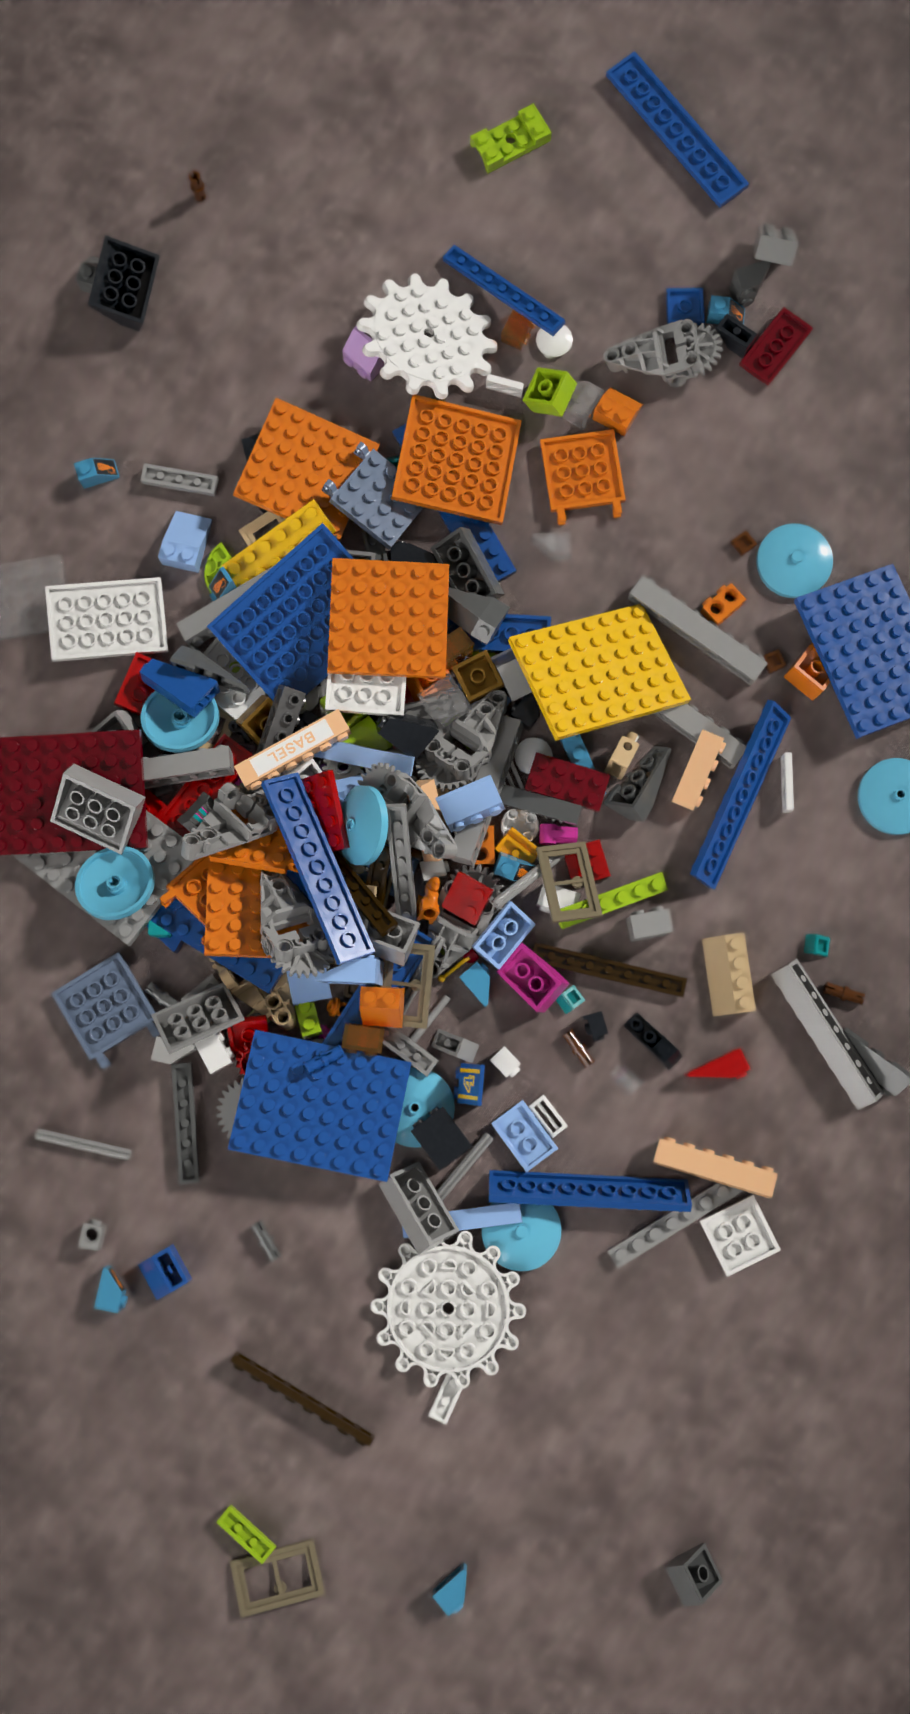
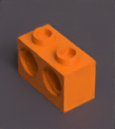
M732 583L727 587L723 585L716 591L717 595L713 599L709 597L702 603L703 608L700 613L708 621H713L718 626L743 606L747 600ZM730 595L733 598V601H727L725 599V596ZM716 607L719 613H713L710 608Z
M494 826L488 827L485 835L486 839L483 841L480 849L481 852L486 854V858L482 861L476 860L474 867H477L478 864H481L482 867H494L495 865Z

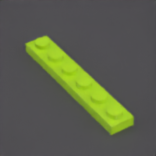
M658 872L598 894L602 914L667 891L668 888L663 873ZM587 899L560 908V910L589 908ZM589 919L559 922L561 929Z

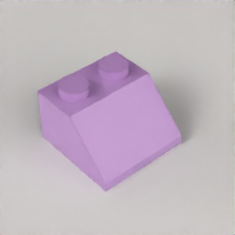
M355 326L342 350L343 360L349 367L353 366L362 378H367L372 382L380 373L381 368L384 366V361L380 357H367L363 354V346L371 342L372 339Z

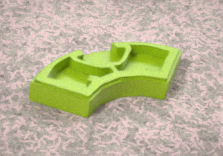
M222 542L211 551L205 566L204 578L210 593L212 592L208 586L222 567L221 565L232 558Z

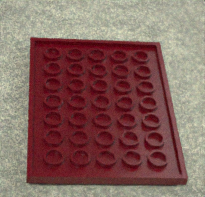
M141 730L0 737V855L105 849L106 847L50 821L62 776L67 769L76 764L145 797ZM144 801L141 814L126 845L127 847L148 848L146 801Z

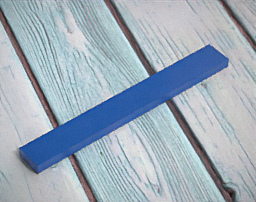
M453 245L442 257L443 262L550 335L554 336L565 324L564 318L456 245Z

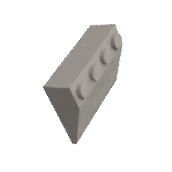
M73 764L63 773L50 821L122 855L141 814L146 797Z
M224 983L151 1015L169 1054L245 1020L232 994Z

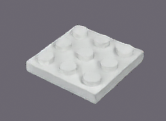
M753 1194L699 1220L727 1277L781 1251Z

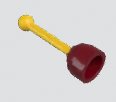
M472 948L463 955V960L444 975L438 976V981L443 983L446 977L465 962L474 963L480 957Z

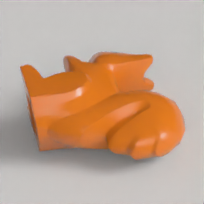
M436 876L427 881L424 890L425 894L424 896L418 895L416 903V919L418 921L421 919L428 920L429 924H433L439 915L438 890L440 879Z

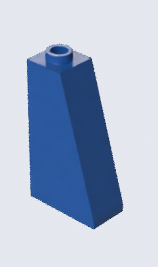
M151 659L148 663L144 664L139 671L145 684L194 718L220 692L218 681L155 659Z

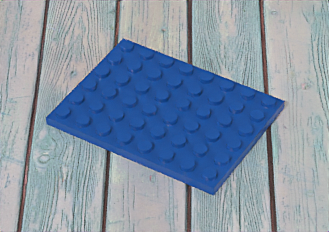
M323 523L207 625L209 630L272 701H274L279 684L301 691L307 695L328 676L332 558H354Z
M894 564L795 598L793 601L856 739L910 719V599Z
M255 1030L228 1150L387 1182L412 1062L342 1048L345 1054L344 1057L329 1063L327 1067L323 1066L308 1074L303 1062L318 1056L321 1051L326 1052L336 1046Z

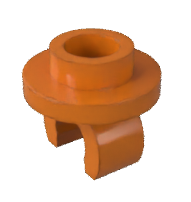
M337 997L330 1000L327 1004L329 1016H340V1007H345L347 1003L340 1002V999Z

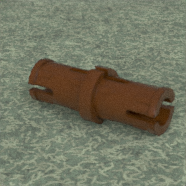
M193 170L192 174L189 173L188 175L191 182L190 189L194 193L196 201L203 202V199H206L205 184L201 180L200 173Z
M829 982L825 983L824 987L826 989H823L824 994L838 997L842 1001L848 1000L860 1005L863 1004L864 999L862 998H865V993L849 989L845 985L842 987Z
M573 1029L562 1036L572 1048L571 1052L573 1055L576 1054L584 1068L595 1062L586 1050L585 1043H581Z

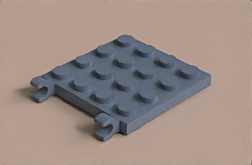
M360 442L356 447L357 449L353 452L363 460L339 489H337L333 481L328 479L322 491L331 497L329 502L390 550L424 507L391 500L397 467L375 449L369 452L367 446Z
M117 952L51 993L89 1060L92 1061L96 1058L101 1069L111 1066L109 1059L104 1054L105 1052L145 1027L148 1028L152 1037L156 1038V1036L160 1035L151 1016L156 1012L120 952Z

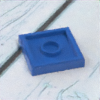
M666 288L667 324L685 319L692 320L697 326L705 323L703 288Z

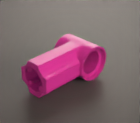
M540 824V845L577 842L578 827Z

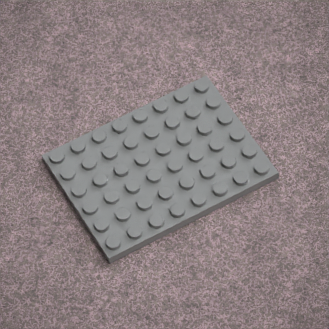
M147 810L148 848L134 849L146 856L154 870L155 885L149 900L137 912L122 919L102 920L90 915L128 946L132 945L149 923V920L153 918L162 906L159 898L168 892L166 885L195 861L184 859L181 856L183 837ZM100 850L13 855L86 912L76 897L75 881L85 861Z

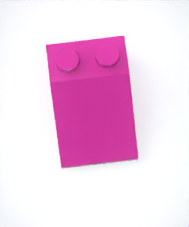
M523 943L516 948L503 966L497 970V973L536 1012L545 1013L570 984L553 967Z

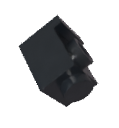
M602 1011L581 1017L582 1021H587V1024H584L587 1035H591L594 1042L605 1039L604 1035L609 1034Z

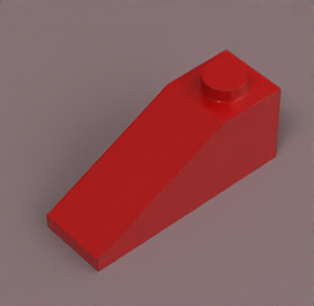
M736 1048L684 1074L686 1077H736L738 1080L747 1076V1071L751 1070L741 1048Z

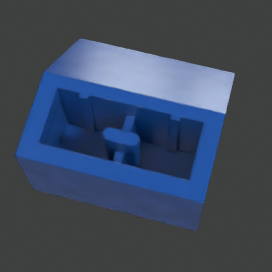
M174 1244L138 1264L156 1300L170 1294L192 1280Z

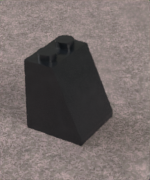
M404 714V717L379 715L375 720L377 722L375 725L378 734L404 754L415 757L414 761H416L439 732L433 720Z
M437 1106L428 1113L430 1115L429 1118L425 1121L420 1119L413 1124L414 1129L411 1132L439 1171H442L474 1146L446 1109Z

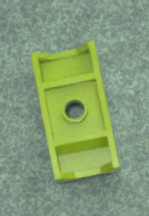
M533 103L519 110L518 116L489 131L487 128H484L471 135L470 145L471 147H476L483 159L486 172L490 173L550 142L552 132ZM513 138L515 142L510 144L506 142V139Z

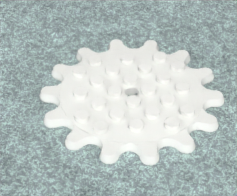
M415 273L409 276L407 287L398 286L393 280L388 279L382 284V289L386 294L385 298L368 295L364 299V305L371 310L373 317L361 318L357 321L356 326L358 330L368 333L372 337V341L363 346L362 352L367 357H380L384 361V366L380 370L382 378L389 380L394 376H402L406 380V391L409 394L415 395L422 386H429L433 389L437 398L445 399L448 396V387L450 385H457L462 391L469 393L474 388L473 381L470 378L472 373H478L482 376H487L491 373V365L482 357L485 353H495L498 348L495 340L485 337L482 333L483 330L490 328L491 318L488 315H476L471 311L470 308L474 304V298L471 294L466 293L460 297L452 295L449 292V283L446 279L438 280L433 287L426 286L422 282L421 277ZM425 331L426 333H430L431 335H433V337L426 336L424 334Z
M462 1231L454 1244L449 1245L442 1242L418 1255L412 1245L403 1243L398 1249V1253L403 1261L402 1266L397 1270L384 1267L378 1273L380 1281L388 1287V1294L384 1298L374 1299L370 1306L372 1312L382 1314L387 1319V1327L377 1334V1342L381 1346L395 1344L399 1347L400 1356L395 1363L398 1371L406 1372L413 1365L421 1366L424 1370L423 1381L427 1387H435L440 1376L448 1373L453 1376L456 1386L464 1389L469 1386V1374L475 1367L483 1369L488 1375H495L499 1369V1365L494 1357L496 1350L499 1348L515 1350L519 1345L518 1338L509 1331L508 1327L512 1320L521 1319L526 1315V1307L521 1303L513 1302L509 1297L510 1290L519 1284L520 1277L514 1271L500 1273L497 1270L496 1262L501 1255L500 1249L497 1246L492 1245L484 1252H476L472 1247L473 1236L468 1231ZM447 1302L454 1306V1311L450 1314L445 1313L443 1310V1305Z

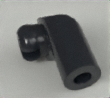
M236 720L229 722V730L241 735L245 744L253 741L235 722Z

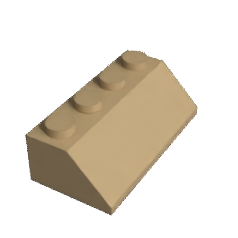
M736 933L702 939L713 1017L756 1011L745 934Z

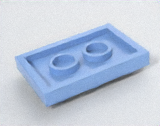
M523 1100L491 1123L526 1172L558 1149Z

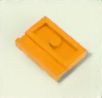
M512 826L494 847L499 853L501 851L529 863H533L537 858V846Z

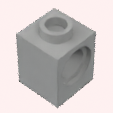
M90 1219V1221L83 1223L78 1248L94 1251L101 1250L107 1225L102 1224V1220ZM90 1229L96 1230V1239H92L89 1236Z

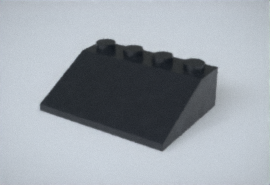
M105 235L87 306L121 326L140 332L144 324L160 255Z

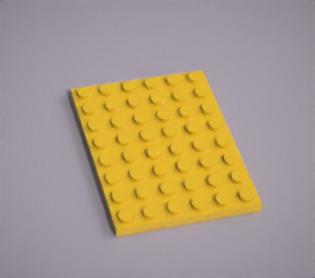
M641 604L510 636L508 639L510 647L555 741L684 705L691 700L654 625Z

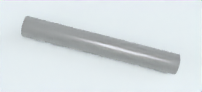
M444 995L429 1013L427 1028L451 1000L448 996ZM417 1028L410 1039L416 1043L427 1029Z

